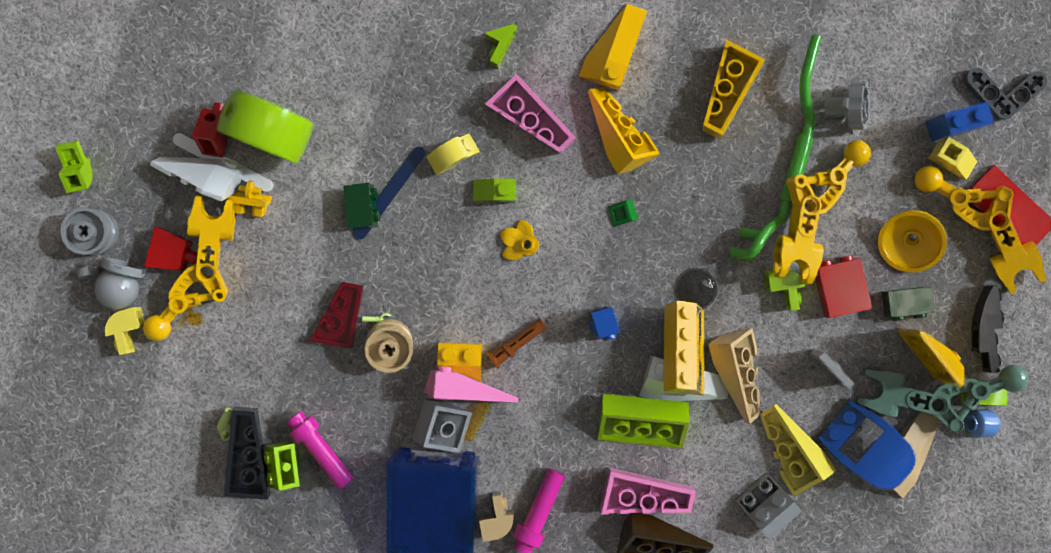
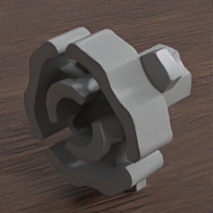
M851 82L850 90L847 91L846 97H826L824 102L825 117H845L848 123L849 134H853L855 130H866L870 117L868 83Z

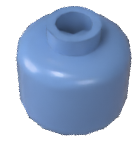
M974 410L969 412L966 417L965 427L976 438L994 437L999 431L1000 420L992 410Z

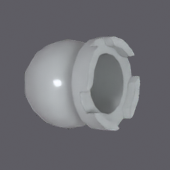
M103 257L100 266L105 268L106 271L100 274L95 282L94 293L97 300L102 306L111 310L126 309L131 306L139 296L140 285L137 279L145 277L146 268L137 265V268L126 266L127 261Z

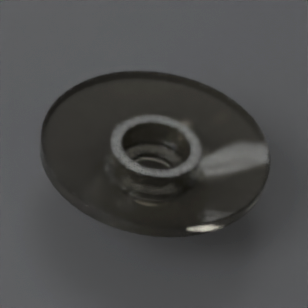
M691 268L681 273L676 280L675 295L678 301L696 303L704 309L715 300L717 283L708 271L701 268ZM695 285L701 287L699 293L694 292L693 288Z

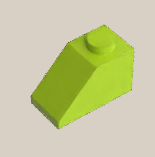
M492 178L474 180L473 201L516 202V179Z

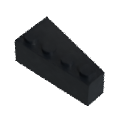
M236 406L232 410L224 497L268 500L271 495L270 486L266 480L268 471L263 457L264 445L258 408Z

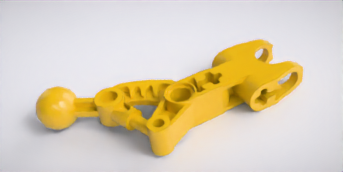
M860 140L849 142L843 150V159L834 168L814 173L813 176L806 177L803 174H799L787 179L786 185L793 206L788 236L779 235L774 245V277L785 278L791 263L794 261L800 267L801 283H813L822 263L824 250L821 244L814 243L819 214L826 213L840 198L846 187L847 173L853 167H862L869 161L871 149L867 143ZM810 184H815L816 186L827 185L828 187L822 195L816 197ZM805 202L808 204V211L805 209Z
M924 166L916 172L914 183L920 191L925 193L936 191L948 198L951 202L952 210L963 220L982 231H990L1000 254L989 258L995 274L1002 281L1010 295L1016 293L1014 277L1021 270H1031L1040 283L1047 281L1043 259L1033 241L1021 244L1010 219L1012 190L1005 186H999L996 190L981 191V189L965 190L961 187H954L943 180L941 171L934 166ZM982 199H992L989 209L984 213L968 206V203L981 202ZM1001 214L1003 217L1001 223L993 224V217ZM1001 230L1009 236L1007 243L1003 242L1005 238L1003 233L1000 232Z
M195 196L193 208L188 218L187 235L199 237L197 263L189 265L176 280L169 292V303L166 309L160 315H153L145 320L143 332L149 340H165L171 333L170 323L187 308L201 305V302L212 299L216 302H222L227 297L228 289L220 273L219 262L221 241H233L236 219L233 199L226 200L222 215L213 217L205 211L203 196ZM207 246H211L213 251L209 260H206L208 257V250H205ZM202 268H211L213 274L209 276L205 275L202 271ZM197 281L202 283L208 293L203 294L198 292L185 294L190 285Z

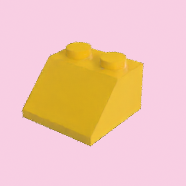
M439 342L437 368L438 366L451 367V371L481 382L483 343Z

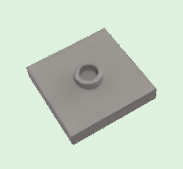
M813 349L808 353V357L835 385L845 389H850L854 385L850 378L841 370V366L825 352Z

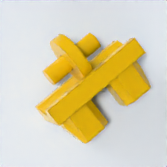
M248 180L246 186L239 185V191H236L227 199L234 200V213L244 214L246 212V205L252 206L253 216L263 217L266 214L267 206L271 203L272 196L262 195L261 188H256L254 181Z

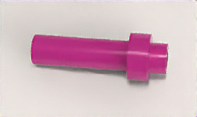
M301 410L286 421V424L292 430L288 433L295 444L301 442L338 490L354 478L316 430L320 424L313 415L307 418Z
M550 468L547 469L524 524L518 523L513 533V537L517 539L513 546L515 550L521 553H532L534 547H541L545 538L541 531L565 479V475Z

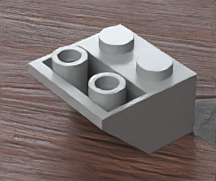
M768 473L735 500L769 540L802 512L791 497Z

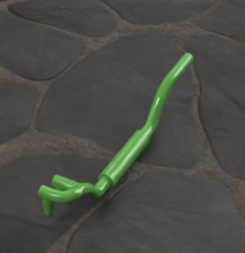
M811 35L801 70L799 94L805 121L802 133L797 137L779 201L782 203L778 216L769 221L762 229L740 228L739 237L751 240L753 243L748 249L732 247L730 249L731 257L752 262L754 257L763 248L769 236L788 220L793 204L786 181L789 177L799 174L804 175L814 140L812 133L815 126V113L811 102L810 83L822 39L819 35Z

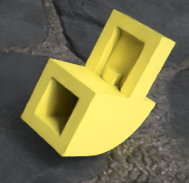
M470 133L447 141L432 151L426 158L436 175H439L454 168L461 161L478 154L480 151Z
M133 307L118 311L106 323L105 336L114 335V347L119 355L135 352L130 331L143 328L145 320L142 308Z

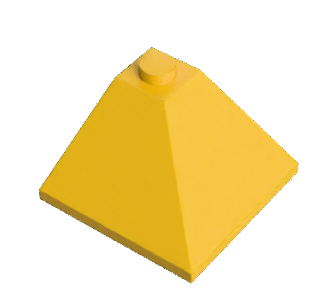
M904 328L896 330L936 381L958 387L965 385L964 366L960 362V356L954 350H950L923 331Z

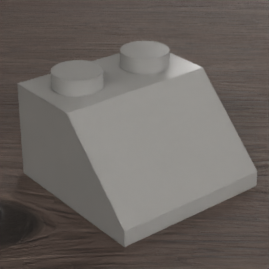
M424 398L412 439L425 448L460 453L472 412L442 401Z

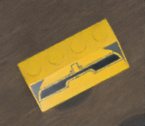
M675 301L664 306L665 392L704 395V310L696 303Z

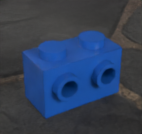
M607 306L591 311L592 321L588 322L591 333L593 335L596 334L599 339L602 338L604 341L616 338V333H619L620 329L613 307Z

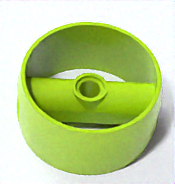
M233 89L222 110L216 130L298 164L311 137L314 123L261 98Z

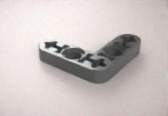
M973 68L966 72L964 83L981 103L988 102L991 114L997 120H1006L1016 114L1045 88L1047 77L1039 71L1030 73L1006 95L986 72L980 68ZM977 74L979 77L977 78V81L973 83L971 81V79L973 78L972 75ZM1033 79H1039V81L1037 82L1038 85L1033 86L1030 89L1027 88V86L1034 82ZM983 83H986V84H987V85L981 87L980 90L978 89V87L981 86L980 84H983ZM986 89L993 91L994 97L992 100L985 98L984 91ZM1017 90L1024 94L1022 102H1018L1014 97ZM999 99L1001 100V101L997 102L998 104H996V105H994V106L992 105V103L998 101ZM1003 106L1007 107L1005 114L1000 113Z

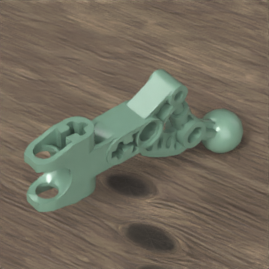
M1009 365L1003 368L996 378L984 382L973 378H964L965 385L962 387L942 383L928 393L905 387L907 375L888 370L864 369L863 375L876 379L880 390L873 398L857 397L856 403L869 407L878 413L893 417L898 416L900 406L930 413L949 430L961 432L964 429V418L970 410L974 411L981 400L987 399L991 393L1002 389L1012 393L1020 392L1028 383V374L1020 366ZM968 392L961 403L963 404L962 408L956 413L951 407L950 399L957 394ZM917 397L923 399L924 404L920 402H912L910 401V398ZM939 399L941 402L940 408L933 410L932 402Z

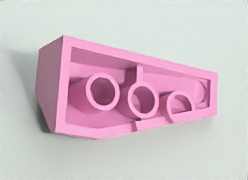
M438 366V370H431L424 391L425 394L438 399L518 402L517 397L451 371V367Z

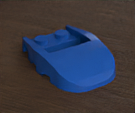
M852 401L848 402L823 434L818 437L819 442L825 445L832 456L850 474L855 475L875 489L892 490L898 487L911 473L916 463L914 449L892 425L880 416ZM868 418L884 430V432L860 461L855 464L839 450L864 420Z

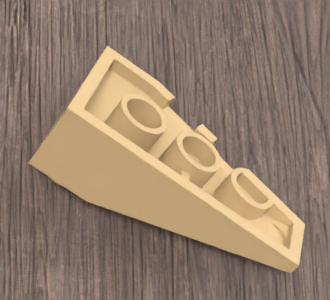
M746 328L719 336L709 343V352L717 372L745 423L751 424L760 416L759 388L755 387L754 383L756 375H758V368L753 367V355H757V345L753 328Z
M918 411L900 433L910 443L916 455V463L911 473L898 487L892 489L901 498H904L917 482L940 421L930 413Z

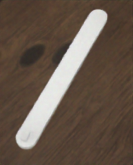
M177 133L173 137L175 145L200 158L229 159L225 156L220 158L202 155L195 141L181 133ZM243 166L242 180L248 182V180L254 181L255 187L261 188L265 192L273 189V182Z

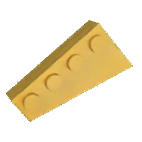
M726 39L702 131L719 140L723 138L765 61L764 58Z

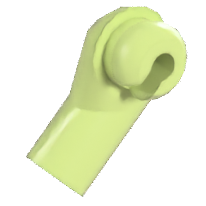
M225 408L217 424L220 437L224 441H229L233 410L231 408Z

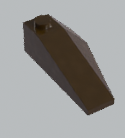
M630 513L623 522L617 553H709L713 549V544L653 515Z

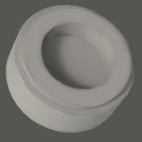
M97 266L84 267L77 270L78 279L81 280L96 278L101 274L100 268Z

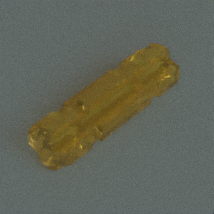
M480 401L477 406L478 411L475 410L470 419L469 427L464 437L466 440H474L475 432L479 431L486 418L485 414H488L491 409V405L485 401Z

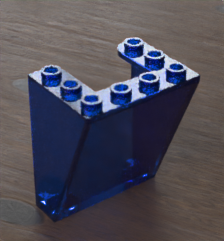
M399 448V451H395L388 459L386 465L387 553H474L480 456H476L475 452L464 451L462 455L457 457L456 462L446 457H439L436 461L428 460L426 456L415 457L416 453L411 452V448Z

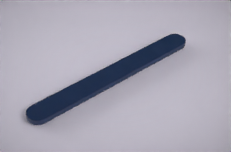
M416 147L378 197V200H376V209H379L380 216L425 157L426 152L424 148ZM372 228L354 230V237L360 240L364 239Z

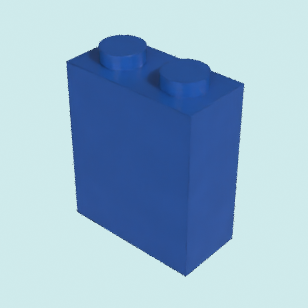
M988 102L945 113L925 121L931 142L994 123Z

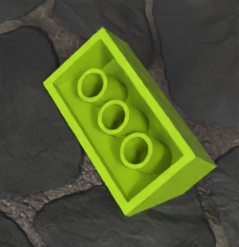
M603 394L598 440L682 449L690 423L689 402Z

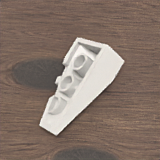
M159 157L151 161L150 166L168 176L180 177L181 183L185 185L193 184L196 186L195 191L219 201H223L238 191L244 171L243 166L238 165L236 161L231 159Z

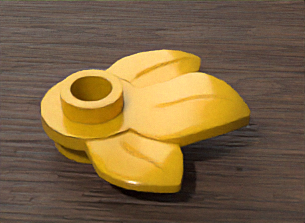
M519 220L516 228H505L500 231L501 240L507 245L502 253L505 259L520 260L524 255H534L539 249V241L533 236V227L527 221ZM527 241H530L531 246L530 248L526 249L525 243Z

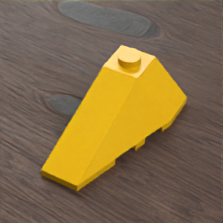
M626 4L586 56L579 78L619 91L647 10Z
M604 87L589 89L588 95L604 148L617 174L633 171L660 155L650 136L645 131L640 134L633 126L636 121L632 117L628 118L620 112L621 105Z

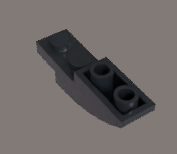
M998 285L984 286L975 307L971 327L972 352L981 353L983 372L988 373L1000 372L999 366H1001V358L997 351L999 340L995 329L1003 328L1004 313L1000 306L1002 294L998 289Z

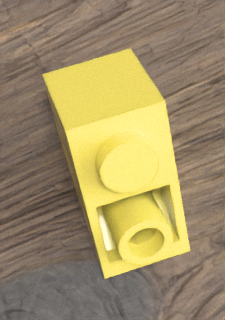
M950 137L939 140L928 158L963 180H967L977 163V160L967 147Z

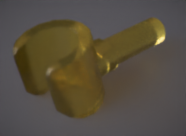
M192 307L187 308L189 314L188 322L190 324L200 325L204 323L201 312L194 314Z

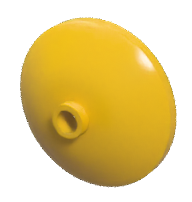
M917 210L903 211L893 215L883 224L878 236V248L883 259L893 268L909 273L922 272L935 266L942 259L947 247V235L942 224L934 216ZM910 234H915L917 237L915 239H910L908 236Z

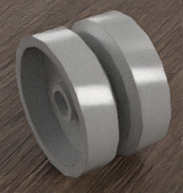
M83 207L74 209L66 215L62 221L60 233L63 243L72 252L96 256L105 254L114 247L118 240L119 229L113 216L106 211Z

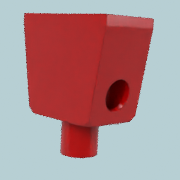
M213 103L212 110L205 108L201 110L192 137L202 155L224 157L228 135L216 130L220 115L225 106L222 103Z
M154 227L144 267L185 270L187 263H197L198 252L191 251L192 241L164 228Z

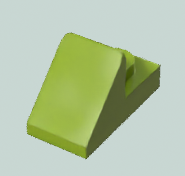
M511 24L484 33L486 39L498 44L497 47L493 46L488 57L491 58V65L499 68L517 32L516 25Z

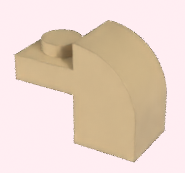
M501 491L493 492L492 495L495 514L480 516L479 523L483 542L504 537L513 525L514 511L505 512L508 509V502L506 496L502 497Z

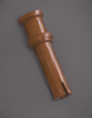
M538 318V320L508 342H501L500 347L493 352H488L487 355L498 369L501 363L510 357L513 358L517 350L548 328Z

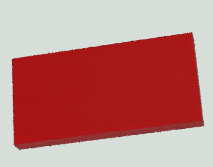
M992 165L970 189L992 191L996 190L999 186H1005L1012 190L1010 219L1022 245L1030 241L1037 245L1051 231V217L1001 170ZM982 199L981 202L970 204L978 212L984 213L989 209L992 199ZM1002 215L994 216L992 223L995 225L1001 223ZM1003 230L1000 231L1007 239L1009 238V236L1005 234Z

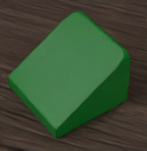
M632 199L608 206L614 227L638 220Z

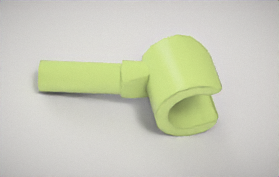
M385 313L376 317L362 316V322L377 323L383 320L384 316L392 315Z

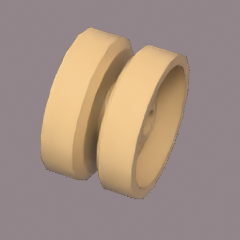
M394 319L381 320L375 323L368 331L365 343V356L369 364L378 371L390 373L403 369L409 363L413 353V340L408 327Z

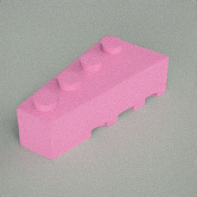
M517 74L485 103L560 153H563L577 139Z
M609 467L600 512L601 514L691 513L696 491L689 485Z

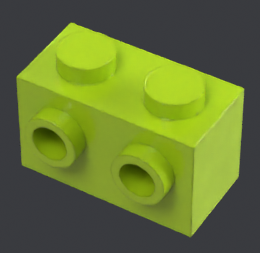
M283 441L265 445L266 451L263 453V457L268 466L266 480L270 488L281 491L300 486L294 443Z

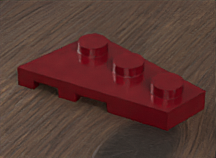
M341 282L327 311L321 318L318 327L309 341L352 349L363 295V285Z

